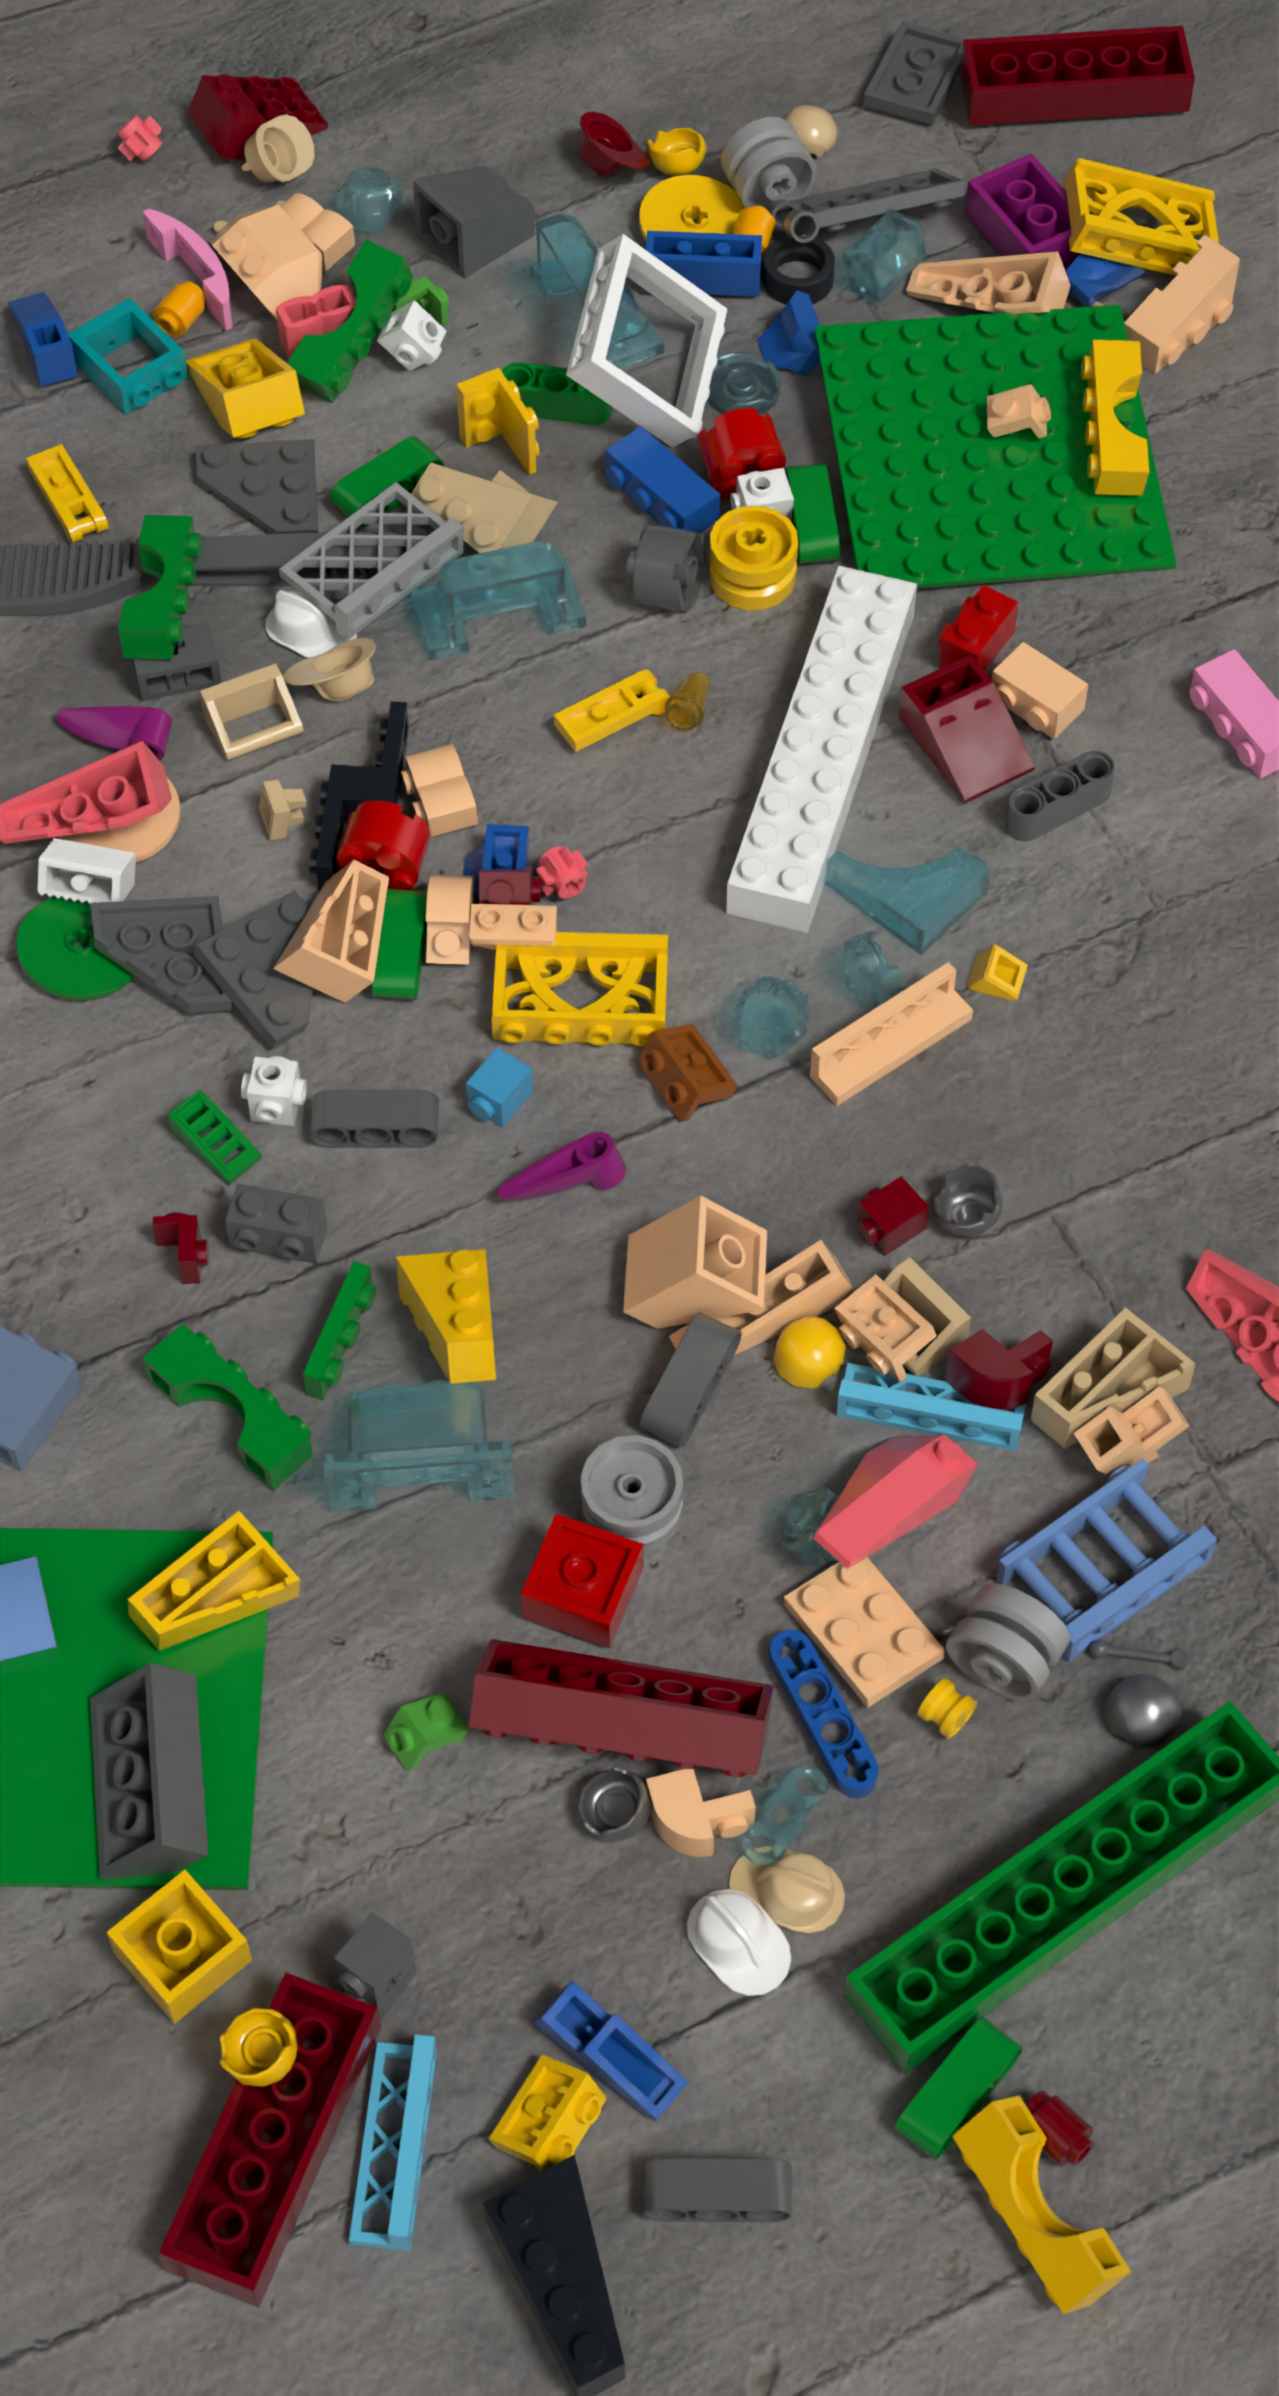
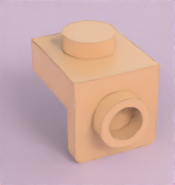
M1031 384L987 396V429L993 437L1030 427L1038 438L1047 436V421L1051 419L1050 407L1046 398H1041Z

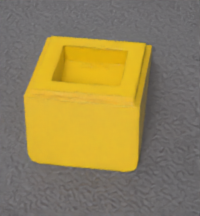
M993 944L977 955L967 988L976 992L1015 1001L1018 999L1028 964Z

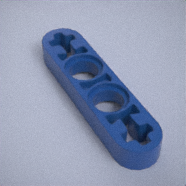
M789 1629L781 1631L771 1641L769 1661L777 1679L838 1790L849 1798L858 1799L866 1797L874 1790L877 1784L878 1765L874 1755L809 1638L798 1630ZM789 1646L792 1651L800 1650L798 1662L802 1672L796 1675V1667L789 1656L781 1658L783 1647ZM809 1683L818 1684L825 1690L826 1696L819 1703H807L799 1695L801 1687ZM838 1723L847 1730L848 1736L843 1742L833 1744L825 1741L820 1731L827 1724ZM850 1751L851 1761L858 1771L866 1769L863 1782H858L855 1777L846 1778L849 1765L844 1755Z

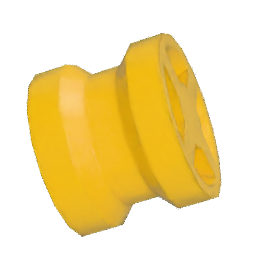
M944 1678L926 1696L917 1715L926 1722H935L939 1726V1732L947 1739H950L969 1720L977 1706V1701L969 1695H960L956 1692L955 1684L948 1678Z

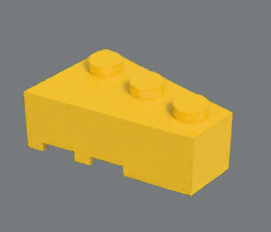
M486 1249L395 1256L399 1298L404 1306L408 1305L414 1316L415 1325L419 1331H423L428 1339L430 1350L450 1384L496 1380Z
M238 1511L128 1599L129 1617L160 1651L298 1598L301 1579L244 1515Z

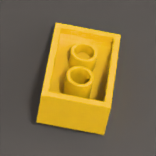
M256 338L186 360L187 371L219 426L233 438L254 436L259 429L271 425L275 427L285 426L292 423L293 418L305 414L296 370Z

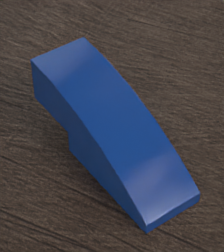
M574 1981L566 1984L533 2021L536 2027L578 2064L653 2121L659 2119L689 2083L616 2013L612 2015L607 2013Z

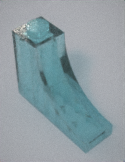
M959 846L933 862L909 868H885L865 864L838 850L827 860L826 886L922 956L987 895L990 869L978 856L968 854Z

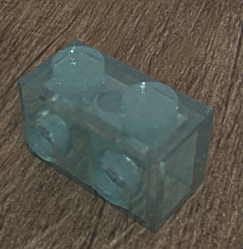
M890 209L843 254L850 291L880 303L927 257L920 220Z

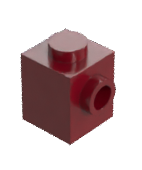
M900 1176L882 1189L879 1187L873 1188L863 1196L858 1210V1233L869 1246L875 1245L885 1257L927 1229L929 1206L908 1182Z

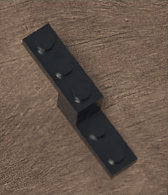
M391 701L388 718H381L380 742H384V750L376 751L375 767L331 764L329 781L322 780L320 805L325 806L324 814L316 815L315 839L319 840L318 849H311L309 861L310 873L317 875L318 891H321L325 882L339 870L336 854L351 811L352 813L355 812L357 806L366 801H386L399 804L402 783L400 771L404 769L409 734L407 702Z

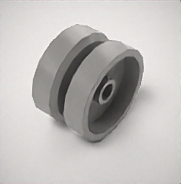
M765 117L745 125L730 138L721 154V168L745 208L761 206L767 209L771 202L778 199L790 201L804 198L811 192L817 180V166L805 145H803L792 124L781 117ZM788 206L781 207L776 215L789 211Z
M640 1435L618 1436L600 1444L586 1459L581 1473L583 1523L644 1544V1554L665 1546L678 1531L683 1516L682 1468L673 1452L657 1440Z
M988 1583L977 1591L968 1606V1617L958 1622L947 1640L946 1650L958 1668L980 1686L1014 1701L1029 1702L1038 1697L1049 1678V1668L1058 1664L1069 1646V1632L1058 1616L1039 1600L1018 1589L1003 1584Z

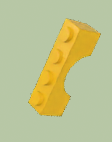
M1093 340L1089 356L1084 355L1082 358L1081 378L1082 380H1088V388L1084 390L1083 410L1084 412H1090V421L1086 423L1085 442L1086 445H1092V454L1088 456L1087 475L1088 478H1094L1095 494L1142 496L1149 475L1147 439L1127 430L1119 422L1114 412V408L1117 405L1136 397L1142 376L1140 341Z
M1020 2095L991 2102L952 2136L961 2150L965 2164L975 2172L988 2193L990 2204L1003 2217L1015 2236L1018 2249L1024 2257L1030 2260L1044 2283L1048 2297L1058 2305L1063 2314L1091 2306L1132 2272L1104 2227L1090 2230L1072 2227L1059 2219L1046 2203L1039 2184L1038 2163L1047 2138Z

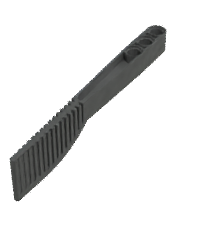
M355 532V535H379V532ZM383 532V535H400L393 532ZM327 533L202 537L201 557H195L194 560L196 565L194 586H291L280 577L279 568ZM136 539V544H132L131 540H125V544H121L120 540H114V544H110V541H103V544H99V541H92V544H88V541H83L81 545H77V542H71L70 545H66V542H60V545H55V543H49V545H44V543H38V545H33V543L27 545H0V615H54L90 609L118 600L146 585H156L160 579L143 572L138 545L139 539ZM332 546L326 550V556L349 557L350 546ZM354 546V557H378V546ZM383 546V557H400L407 552V547ZM303 567L297 574L301 578L320 579V568ZM325 568V579H349V568ZM354 568V579H371L378 573V568Z

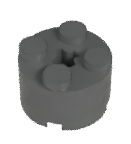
M644 523L640 533L637 552L631 551L627 560V575L633 576L631 602L673 611H690L698 599L703 579L696 577L698 565L705 566L706 563L704 536L691 530Z

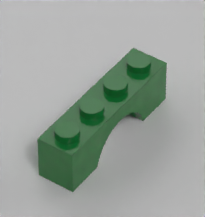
M367 239L346 270L357 291L356 305L351 316L334 331L321 335H304L287 362L288 365L296 370L299 387L331 403L334 402L339 392L341 393L347 388L351 379V373L358 362L366 358L370 351L372 340L378 331L388 324L392 309L399 298L407 294L412 283L413 274L404 257Z
M144 515L138 540L143 572L155 576L160 581L149 591L124 600L118 625L123 658L172 660L176 643H181L183 639L182 614H188L190 596L188 587L195 585L196 565L194 560L195 557H201L202 536L201 533H195L193 516Z
M182 1323L143 1357L147 1379L178 1407L196 1401H216L234 1409L244 1420V1428L237 1442L241 1464L274 1492L313 1456L310 1429L298 1416L292 1415L289 1417L279 1408L280 1405L270 1391L264 1387L257 1389L248 1381L246 1372L237 1362L232 1359L226 1362L218 1355L215 1345L204 1333L198 1331L195 1334Z

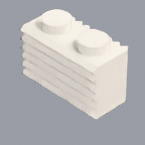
M53 838V842L45 848V852H42V855L39 857L38 892L41 896L45 893L49 897L55 895L57 898L63 896L65 900L71 898L74 902L77 899L82 903L87 900L89 904L94 902L123 901L135 885L136 854Z

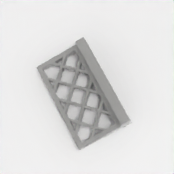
M395 482L279 568V574L283 580L336 622V632L346 640H349L463 553V525L454 518L449 519L447 522ZM397 499L408 508V512L384 513V507ZM361 524H379V535H355V529ZM383 524L407 525V535H383ZM412 525H430L435 531L428 536L412 535ZM332 546H350L349 557L326 556V550ZM354 546H378V557H354ZM383 546L407 547V552L400 557H383ZM303 567L320 568V579L301 578L297 572ZM325 568H349V579H325ZM354 568H378V573L371 579H354ZM324 590H348V596L335 605L324 596Z

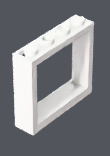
M622 234L598 249L566 375L674 448L688 439L696 437L702 428L703 422L701 419L705 402L710 395L709 385L713 370L717 365L716 356L720 339L725 331L724 322L727 308ZM626 276L695 325L676 408L606 360Z

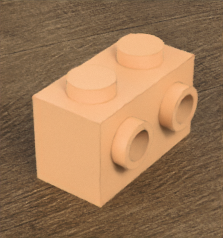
M1022 642L993 670L992 681L1007 710L1026 720L1033 729L1042 731L1053 739L1061 734L1085 710L1088 683L1025 642Z

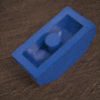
M1086 254L1078 255L1066 270L1071 285L1069 294L1086 307L1147 273L1137 266Z
M797 290L774 323L757 340L767 369H790L798 374L808 376L819 363L814 328L815 326H820L809 294Z
M487 824L483 842L475 851L465 857L463 876H475L474 896L479 898L480 869H523L524 866H528L529 826Z

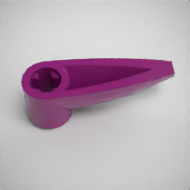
M106 706L68 708L57 711V722L83 739L119 750L143 741L159 761L164 758L172 726V718L163 710L152 707Z
M593 1132L551 1153L520 1172L496 1190L501 1201L547 1196L578 1187L588 1182L598 1189H610L621 1183L627 1170L610 1135L604 1132Z

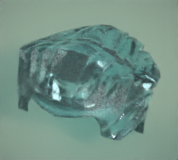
M875 930L858 934L844 941L846 988L855 1000L868 1007H878L882 1004V1001H887L889 997H894L907 989L905 985L900 983L902 973L898 966H889L884 951L879 944L872 940L877 935Z

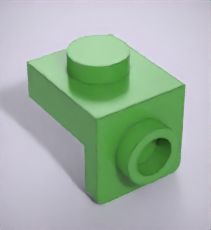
M426 276L412 282L407 294L400 297L392 309L393 312L415 300L442 327L449 324V298L441 287H436Z
M444 1692L401 1706L385 1730L384 1738L406 1770L417 1768L427 1752L463 1741L470 1728Z

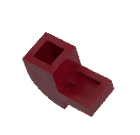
M981 1329L949 1349L944 1380L966 1399L979 1406L999 1410L1022 1406L1028 1403L1031 1382L1035 1383L1041 1380L1050 1368L1053 1340L1040 1330L1007 1350L984 1329Z

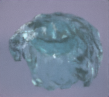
M365 167L351 171L344 177L335 193L336 212L347 219L353 225L355 231L382 232L389 219L396 216L403 201L404 190L402 183L398 178L390 176L385 170L379 168Z
M763 976L750 984L736 998L733 1023L739 1046L745 1051L763 1052L765 1058L769 1060L782 1056L793 1045L798 1043L807 1032L811 1006L808 1005V995L800 991L797 984L784 978L780 979L779 977Z

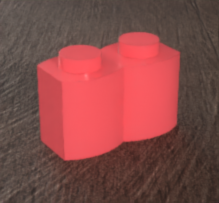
M349 285L330 286L318 291L312 297L292 298L276 307L279 339L288 358L291 357L304 335L329 333L339 328L348 320L356 305V299Z

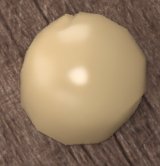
M802 105L793 108L785 116L784 119L792 124L809 154H815L817 159H820L824 153L834 147L838 129L832 115L826 110L817 106Z

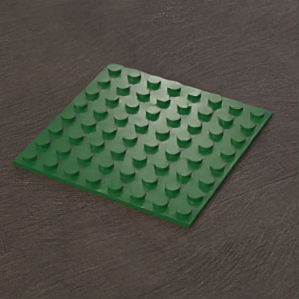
M1120 305L1050 309L1049 313L1012 314L1006 312L815 326L816 345L856 570L917 583V589L1176 568V559L1139 389L1135 398L1120 403L1114 408V412L1119 422L1127 430L1147 439L1149 475L1143 495L1095 494L1094 478H1088L1087 475L1088 456L1092 454V445H1086L1085 429L1087 421H1090V412H1084L1083 396L1085 388H1088V380H1082L1081 363L1084 355L1089 356L1093 340L1128 341ZM1031 384L1041 398H1046L1051 411V419L1047 421L1046 437L1038 438L1031 427L998 437H993L988 431L987 396Z
M0 1528V1565L37 1557L58 1647L0 1662V1887L161 1889L183 1870H186L203 1890H249L269 1609L160 1651L132 1621L128 1611V1599L213 1531ZM258 1531L273 1548V1532ZM149 1663L195 1674L200 1742L202 1746L201 1760L203 1787L205 1790L204 1803L208 1835V1856L174 1873L114 1880L100 1879L90 1698Z

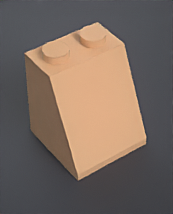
M700 1195L628 1235L623 1312L656 1329L691 1323L699 1312L716 1319L761 1310L764 1308L767 1230Z

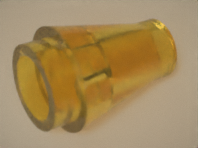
M700 672L691 673L687 680L666 701L665 717L672 727L681 731H689L703 721L707 695L711 687V681L705 674Z

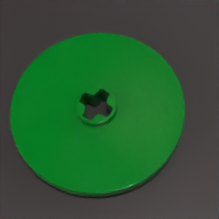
M63 896L60 898L52 897L34 907L19 927L16 940L19 964L26 976L34 984L53 995L76 1000L100 998L117 992L129 984L135 977L94 948L90 904L87 900L82 903L79 899L74 902L71 898L65 900Z

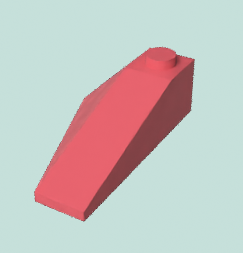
M141 741L0 804V840L7 844L125 828L163 811L172 800L164 766L147 745Z
M1205 1249L1186 1290L1215 1327L1222 1329L1238 1349L1236 1354L1244 1363H1249L1263 1381L1261 1385L1269 1396L1279 1402V1286L1225 1257Z
M945 1434L893 1437L865 1454L813 1539L845 1568L849 1569L957 1503L978 1463L964 1452L960 1445L953 1442Z

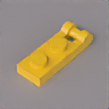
M62 444L26 458L28 470L61 523L70 543L83 540V535L92 531L98 534L109 529L107 519ZM86 512V517L79 520L75 519L74 516Z
M644 669L554 714V726L572 749L578 752L651 714H663L671 707L673 699L665 689L658 688V681L652 672Z

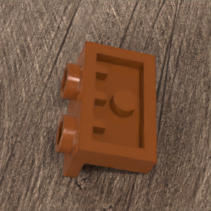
M693 1024L653 1031L638 1057L639 1065L680 1122L690 1120L699 1104L732 1098L738 1087Z

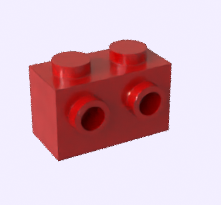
M984 584L974 597L968 596L960 608L958 618L953 624L947 623L939 635L938 645L941 646L939 669L972 654L983 670L986 671L1015 633L1018 601Z

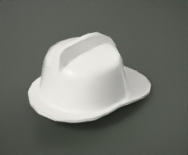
M291 589L287 592L279 590L276 594V604L266 618L265 629L270 639L307 659L325 653L343 642L357 638V634H355L349 640H346L336 632V622L296 589Z
M732 1889L718 1890L702 1897L691 1909L687 1921L688 1939L698 1955L721 1982L732 1991L747 1996L765 1995L778 1988L788 1975L791 1964L790 1945L780 1928L754 1899L744 1892Z

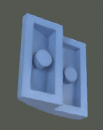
M36 1556L0 1565V1662L58 1648Z

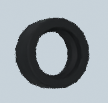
M788 235L781 236L771 242L764 252L762 273L764 288L773 299L783 304H787L797 290L809 294L812 304H816L827 297L833 288L835 256L831 247L820 238L815 237L810 242L801 243ZM799 261L816 266L820 272L811 277L801 279L783 275L777 268L785 263Z

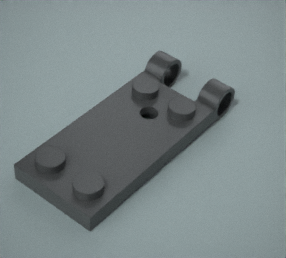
M931 169L790 201L778 199L771 202L767 210L775 219L777 211L781 207L788 206L790 212L785 218L784 225L777 226L776 224L774 229L781 233H786L798 242L806 243L816 237L821 227L828 231L839 230L847 227L846 222L929 203L931 207L950 205L953 203L952 198L965 196L964 181L938 169ZM800 218L808 219V230L804 234L797 236L794 229L798 226Z

